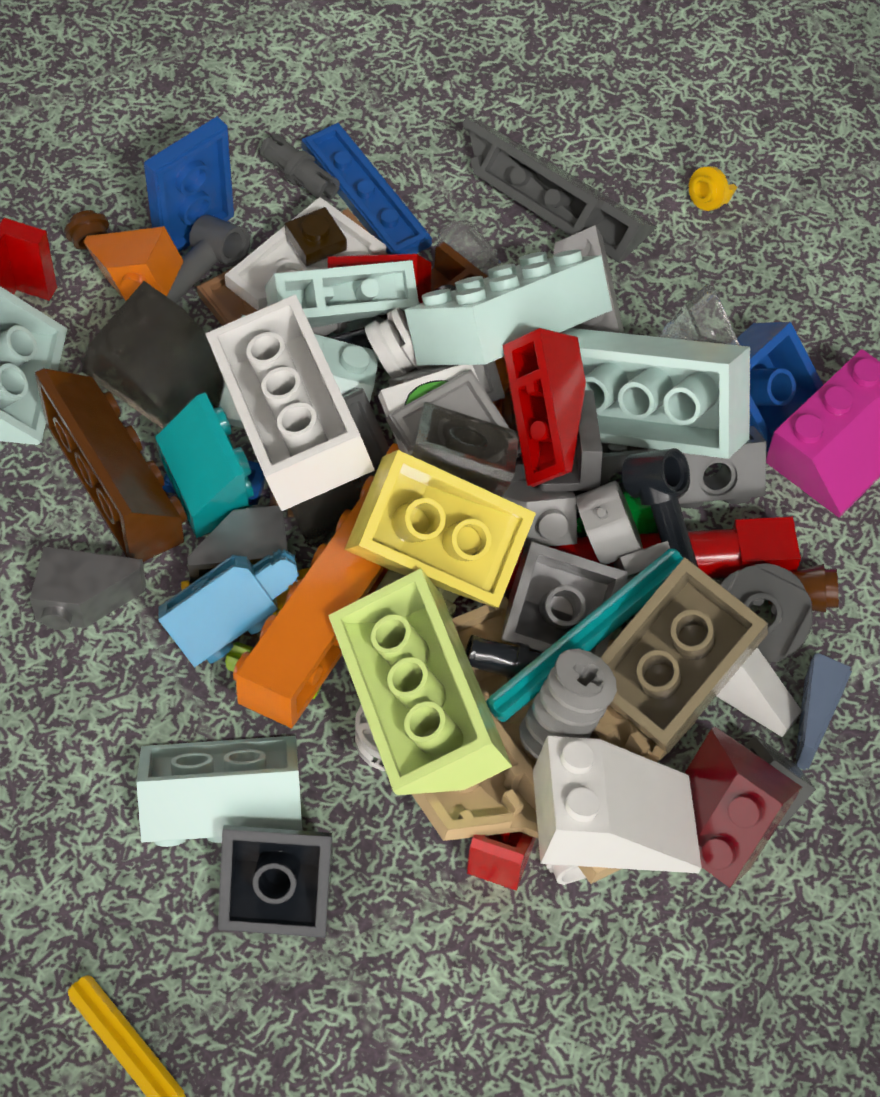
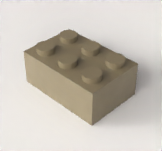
M684 557L600 657L611 668L616 679L617 692L610 706L665 752L669 753L768 635V623Z

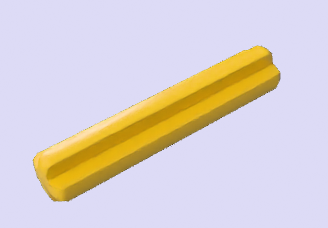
M85 975L70 986L67 991L70 1001L147 1097H186L181 1086L92 976Z

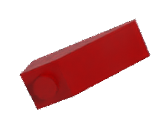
M541 328L503 345L527 486L531 487L572 472L586 387L578 337Z

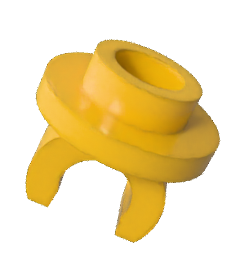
M713 166L697 169L689 181L690 198L699 209L704 211L716 210L723 204L729 203L738 188L735 184L728 185L724 173Z

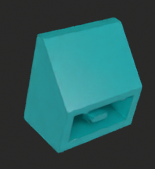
M206 392L197 395L155 436L160 461L177 498L183 506L196 538L211 533L233 510L248 508V498L254 496V491L248 475L251 474L248 460L241 447L233 449L228 436L232 434V430L227 416L221 406L213 409Z

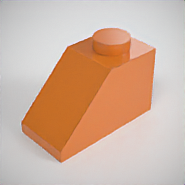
M165 226L86 236L84 240L85 246L103 276L127 303L165 299L184 262Z

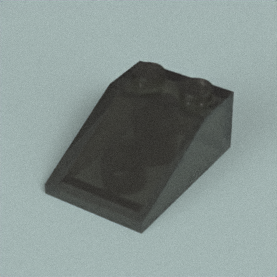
M145 281L141 283L88 344L82 367L84 374L93 377L98 384L162 429L197 395L206 392L213 409L218 408L224 385L223 375L205 332L181 306Z

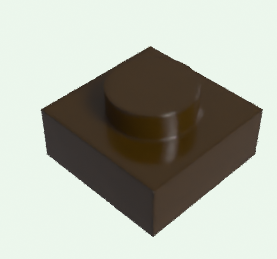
M326 207L285 223V235L306 267L347 250V238Z

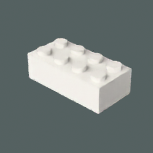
M296 294L205 333L260 467L281 511L375 471L357 426Z

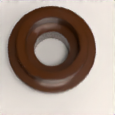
M85 210L76 213L70 218V222L64 228V233L67 240L73 242L76 249L84 250L87 249L84 244L86 236L107 234L109 222L104 214L95 213L93 210Z

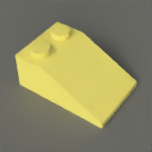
M396 450L382 457L344 550L405 576L421 568L436 587L488 606L499 608L536 513L400 450Z

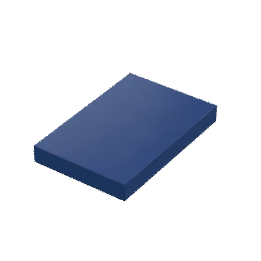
M218 116L144 161L152 228L165 226L178 252L190 246V231L193 224L201 216L212 215L225 221L234 217L228 127Z

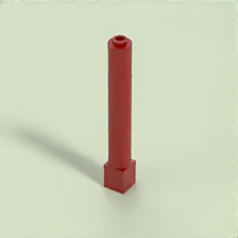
M793 516L735 519L732 529L688 531L698 568L712 579L727 578L730 574L738 570L740 571L745 567L764 563L777 565L793 572L797 571L801 560ZM659 533L639 534L643 549L661 543ZM588 536L577 537V544L549 546L600 563ZM522 547L506 590L512 589L521 556L525 549L524 547ZM612 562V563H610V564H607V566H610V567H613V568H614V566H613V563H614V562Z

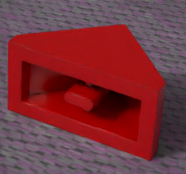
M522 832L487 836L474 835L469 849L467 874L517 891L536 838Z

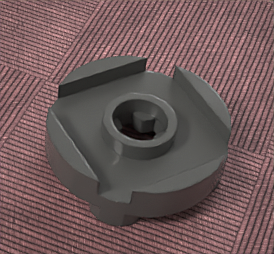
M756 564L755 566L745 567L740 571L738 570L730 574L721 583L724 589L748 608L752 604L761 606L765 600L773 603L771 612L777 617L773 624L768 623V635L757 647L768 663H779L796 653L806 642L813 624L812 601L801 581L793 573L773 564Z

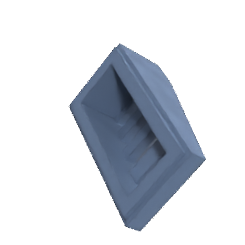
M820 653L813 655L804 680L795 757L796 765L803 770L809 769L852 673L850 666Z

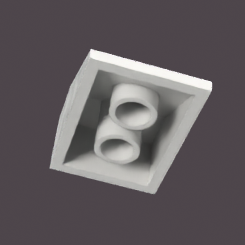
M547 736L533 768L541 864L686 873L700 872L702 866L689 775L601 739Z

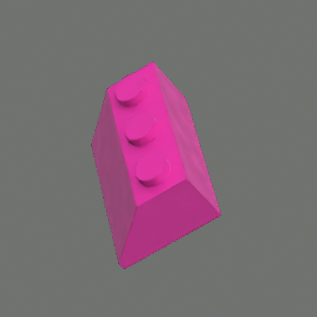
M863 349L855 354L774 431L766 457L768 465L838 518L880 478V361Z

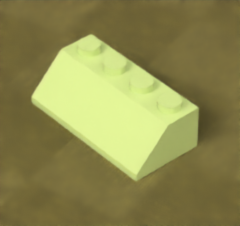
M421 568L328 615L393 792L396 795L465 790L512 767L444 598Z

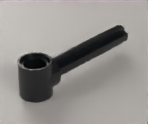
M676 448L629 455L622 467V480L627 493L635 499H640L642 505L651 506L661 543L668 541L670 549H676L683 558H687L698 567L678 497L685 492L690 478L689 465L685 455Z

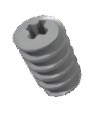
M581 649L566 650L559 655L555 666L551 669L547 680L544 681L540 692L536 695L533 704L529 707L519 727L520 739L524 747L535 758L538 759L547 736L590 738L592 731L596 729L599 720L604 716L607 707L612 703L617 692L614 674L600 657Z

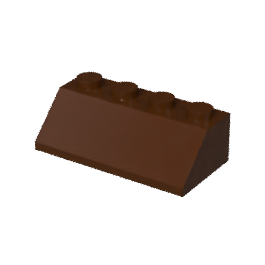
M45 368L36 371L35 376L46 426L127 558L142 559L144 562L184 543L182 524L187 522V517L183 506L175 495L168 498L162 488L165 486L157 464L153 460L146 462L140 453L143 451L141 441L131 425L124 427L119 419L121 412L110 391L103 393L94 378L90 376Z

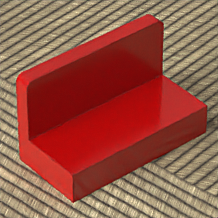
M8 218L2 219L0 223V286L13 295L17 290L50 301L57 289L47 231Z

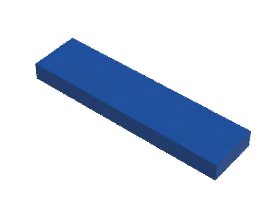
M339 123L301 139L302 150L311 154L315 158L314 162L320 168L339 180L340 186L337 194L365 229L386 245V253L388 255L417 254L432 246L430 234Z

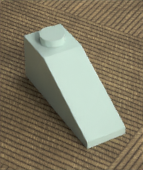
M412 260L274 273L265 285L268 306L296 294L311 328L385 315L396 308L405 311V309L419 304Z

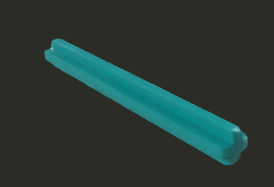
M668 549L493 693L486 701L489 711L500 722L507 721L540 692L544 681L547 680L560 654L570 649H581L590 652L638 612L684 559L676 549Z

